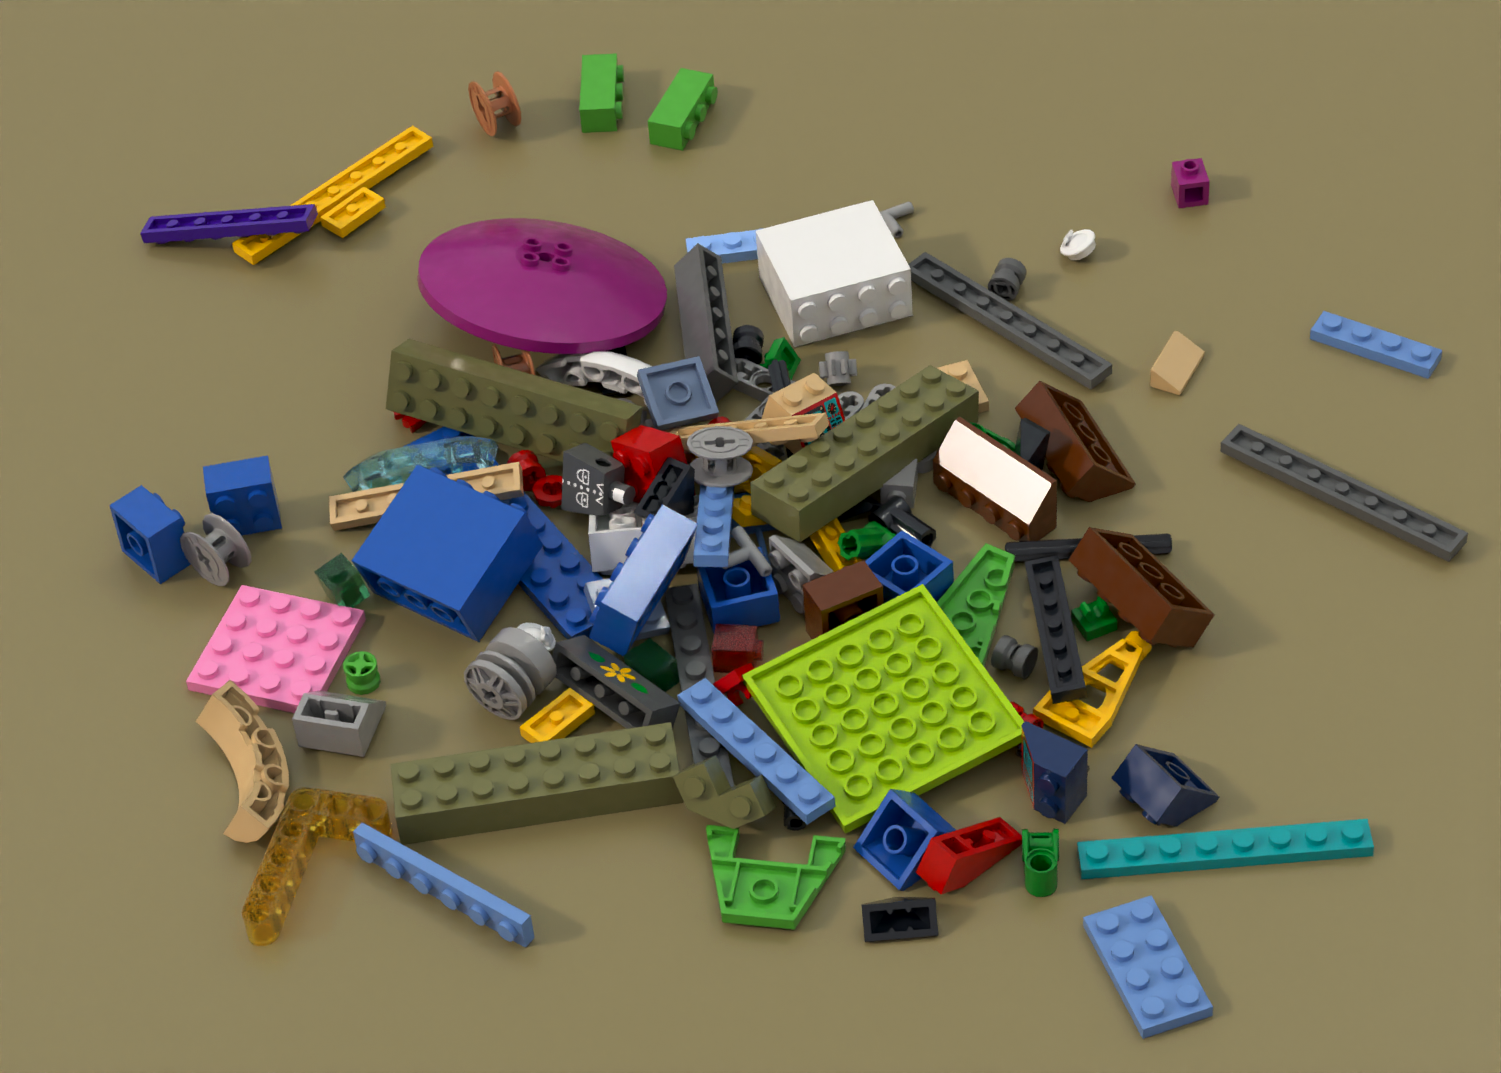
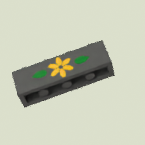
M585 635L556 642L552 655L557 669L555 678L590 701L626 729L671 722L673 730L680 702Z

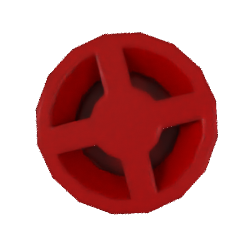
M518 451L507 461V464L520 463L523 473L524 491H531L535 482L546 476L544 468L539 464L538 458L533 451Z

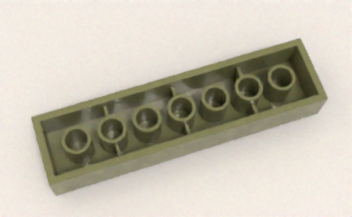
M407 339L391 351L386 409L517 449L530 450L535 454L563 462V451L583 443H587L613 457L614 451L611 440L640 426L643 406L412 339Z
M929 365L817 440L750 482L751 514L796 541H803L883 487L884 483L913 460L917 459L918 463L938 450L958 417L963 418L969 423H977L979 391Z
M671 722L391 764L395 818L402 845L683 803L682 796L673 779V776L680 771Z

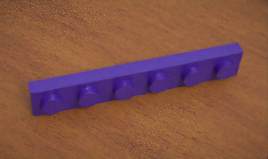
M315 204L152 216L148 219L140 235L144 243L156 242L164 244L169 241L183 240L191 242L196 239L208 238L218 240L223 237L235 236L245 238L261 234L273 236L278 233L288 232L300 234L310 230L318 212Z

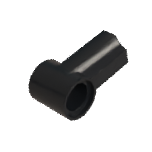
M898 496L892 497L868 516L869 522L876 521L896 535L900 531H904L930 548L936 539V530L915 517L909 505Z

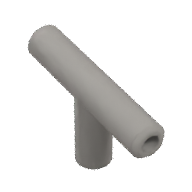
M908 201L880 212L894 238H898L903 234V229L895 219L913 213L914 207Z
M742 526L733 528L731 535L741 549L729 553L728 567L722 568L728 569L750 560L762 577L769 576L773 569Z

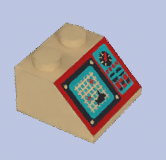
M815 373L769 395L761 418L827 413L829 426L820 434V437L845 421L837 392ZM800 439L789 440L783 445L795 454L812 442L803 443Z

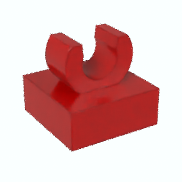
M751 663L731 671L714 682L713 685L723 695L727 693V698L737 707L744 703L739 695V691L744 693L746 699L752 698V695L743 683L742 675L754 668Z

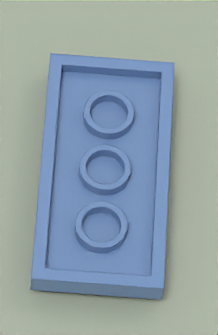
M1152 895L1083 917V927L1142 1039L1213 1016V1006Z

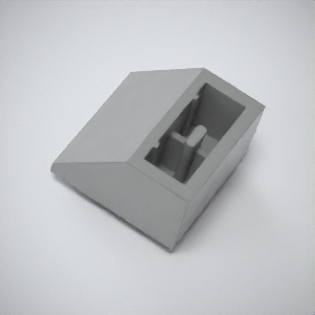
M772 535L769 537L770 553L768 558L773 569L772 578L777 592L788 598L798 613L805 615L803 584L834 571L803 542Z
M326 691L304 693L292 718L298 746L364 757L386 708V701Z

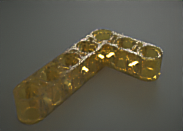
M310 787L296 789L290 794L242 908L241 914L248 939L252 944L266 946L272 944L279 937L319 837L355 842L353 831L362 822L388 837L391 836L392 826L388 807L384 800L373 796Z

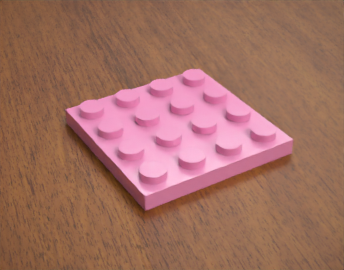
M241 585L187 678L188 690L212 695L231 680L256 705L295 713L304 693L315 691L327 692L366 620L365 612L361 609Z

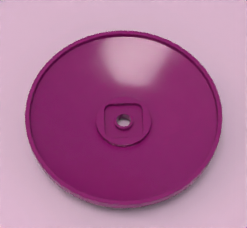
M504 218L462 225L441 234L429 243L421 254L418 266L417 281L419 290L427 304L438 315L457 328L481 339L532 352L584 354L612 350L628 345L653 331L660 323L666 307L667 288L660 272L646 257L625 243L610 236L584 227L556 221Z

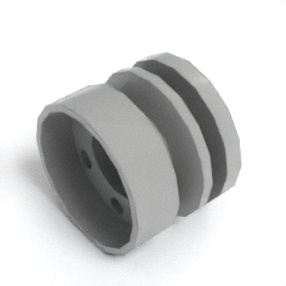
M507 627L502 629L492 639L485 649L486 651L480 652L475 661H472L464 671V681L469 692L485 709L503 719L515 720L519 719L526 708L533 703L535 696L540 695L557 675V669L552 655L541 642L521 629Z

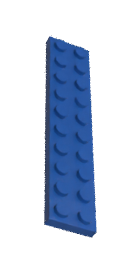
M442 427L403 446L406 458L414 467L417 464L429 470L431 467H435L445 475L500 465L473 435L447 427ZM525 492L522 497L501 500V502L507 505L515 503L528 512L527 517L531 524L537 528L538 531L536 533L543 543V547L518 585L566 639L582 635L589 638L593 627L589 623L592 612L583 589L585 583L602 580L603 578L598 572H592V566Z

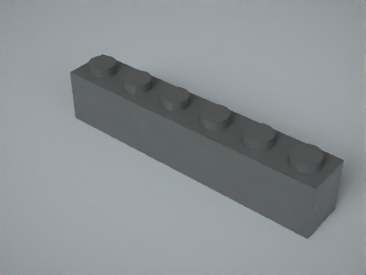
M697 243L674 265L685 359L700 356L715 402L717 403L738 384L722 259L719 255Z

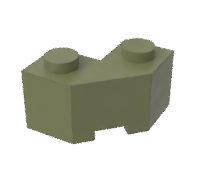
M717 755L686 767L673 776L688 810L732 829L764 817L776 808V804L762 774L731 787Z

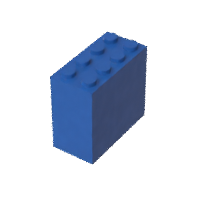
M417 464L351 561L373 593L480 642L543 547V543L536 533L538 531L537 528L531 524L527 517L528 512L515 503L507 505L491 492H478L464 480L457 479V481H454L435 467H431L429 470Z

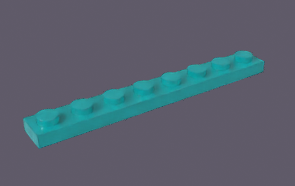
M1368 819L1077 842L1081 880L1373 856L1374 852Z

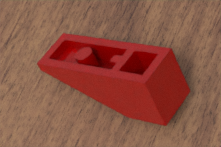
M997 817L930 839L916 873L927 882L931 889L940 894L965 887L1022 845V835L1001 817Z

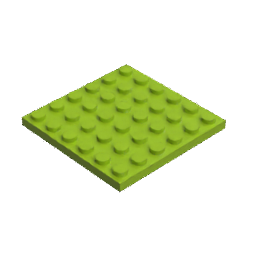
M924 584L742 675L744 685L794 759L835 797L836 806L829 811L845 834L869 822L890 789L913 792L919 796L1022 743L1021 725L1024 723V720Z

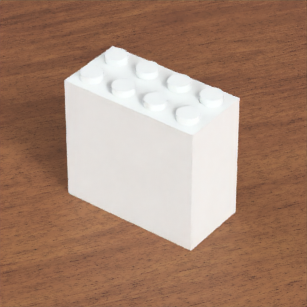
M873 200L756 230L759 278L794 347L913 316L911 268Z

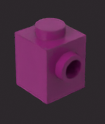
M1202 158L1172 162L1171 187L1178 208L1209 205V178Z

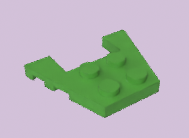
M707 825V841L722 922L795 930L846 851V838L813 835L808 864L805 865L735 858L740 838L739 828L732 829L725 826Z

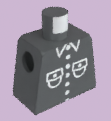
M587 443L563 451L561 509L570 512L604 516L620 509L623 504L630 505L635 498L636 492L633 486L624 484L625 467L623 463Z

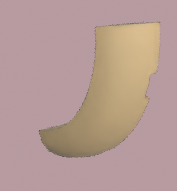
M229 680L212 694L197 718L196 723L206 730L223 750L237 779L239 789L238 810L223 834L234 841L249 843L259 840L273 826L282 812L285 793L289 787V771L282 745L275 730L266 727L258 716L259 707L242 689Z

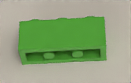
M617 53L582 55L579 106L582 133L617 131L618 119H623V83L619 82H624V66L618 65Z
M680 68L648 120L650 144L683 151L688 141L694 138L699 123L705 120L708 108L717 99L718 90L717 87H714L713 74Z

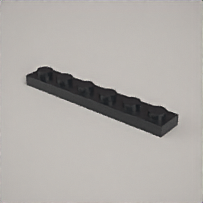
M1058 555L1025 561L1053 704L1086 698L1088 695Z

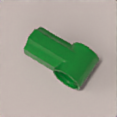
M872 521L866 524L863 529H852L849 532L841 533L837 544L840 547V555L845 559H867L896 536V534L878 522Z

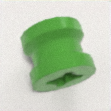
M359 651L350 654L344 660L343 670L346 675L347 687L354 694H369L375 691L381 683L380 674L377 670V659L373 654Z

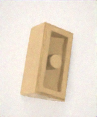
M1174 331L1151 368L1150 387L1181 395L1204 357L1205 351L1180 332Z

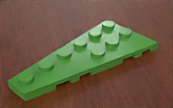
M985 543L937 602L984 667L1015 566V555Z

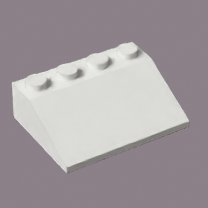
M699 495L694 496V513L685 516L696 523ZM639 503L623 504L620 509L604 516L589 515L588 535L592 572L600 571L602 575H612L619 562L624 564L627 559L625 555L634 538L639 539L643 533L641 528L646 519L633 513ZM695 534L686 559L680 568L685 567L686 564L694 563Z

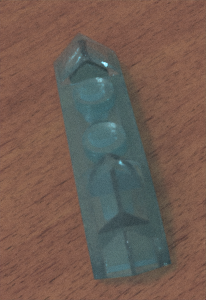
M461 436L385 450L365 458L351 468L343 478L351 490L356 492L405 483L417 464L429 470L431 467H435L445 475L492 467L499 446L491 439Z

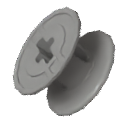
M728 426L707 427L691 434L687 440V447L691 453L698 456L689 464L695 469L694 481L704 486L720 488L736 486L746 482L752 476L753 467L748 460L741 456L752 449L753 440L751 436L741 429Z
M213 513L206 514L202 521L206 537L203 538L193 532L183 533L180 538L181 548L192 567L203 578L214 585L225 586L229 581V571L226 563L229 562L240 568L248 567L252 561L251 552L241 534L227 520Z

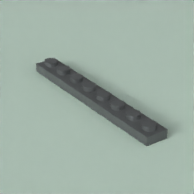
M924 252L908 264L911 268V281L1090 390L1112 374V364L927 252Z
M1238 424L1221 442L1220 452L1448 562L1467 543L1468 532L1241 424Z
M690 584L667 588L665 600L681 692L704 678L713 684L715 678L698 585ZM685 711L693 763L696 764L717 755L730 786L733 787L734 783L728 750Z

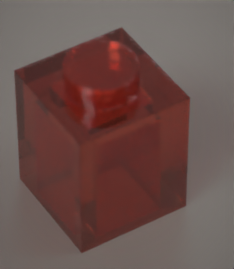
M716 624L711 648L714 672L730 673L749 663L752 664L754 669L756 668L757 661H762L764 655V641L758 640L757 626Z

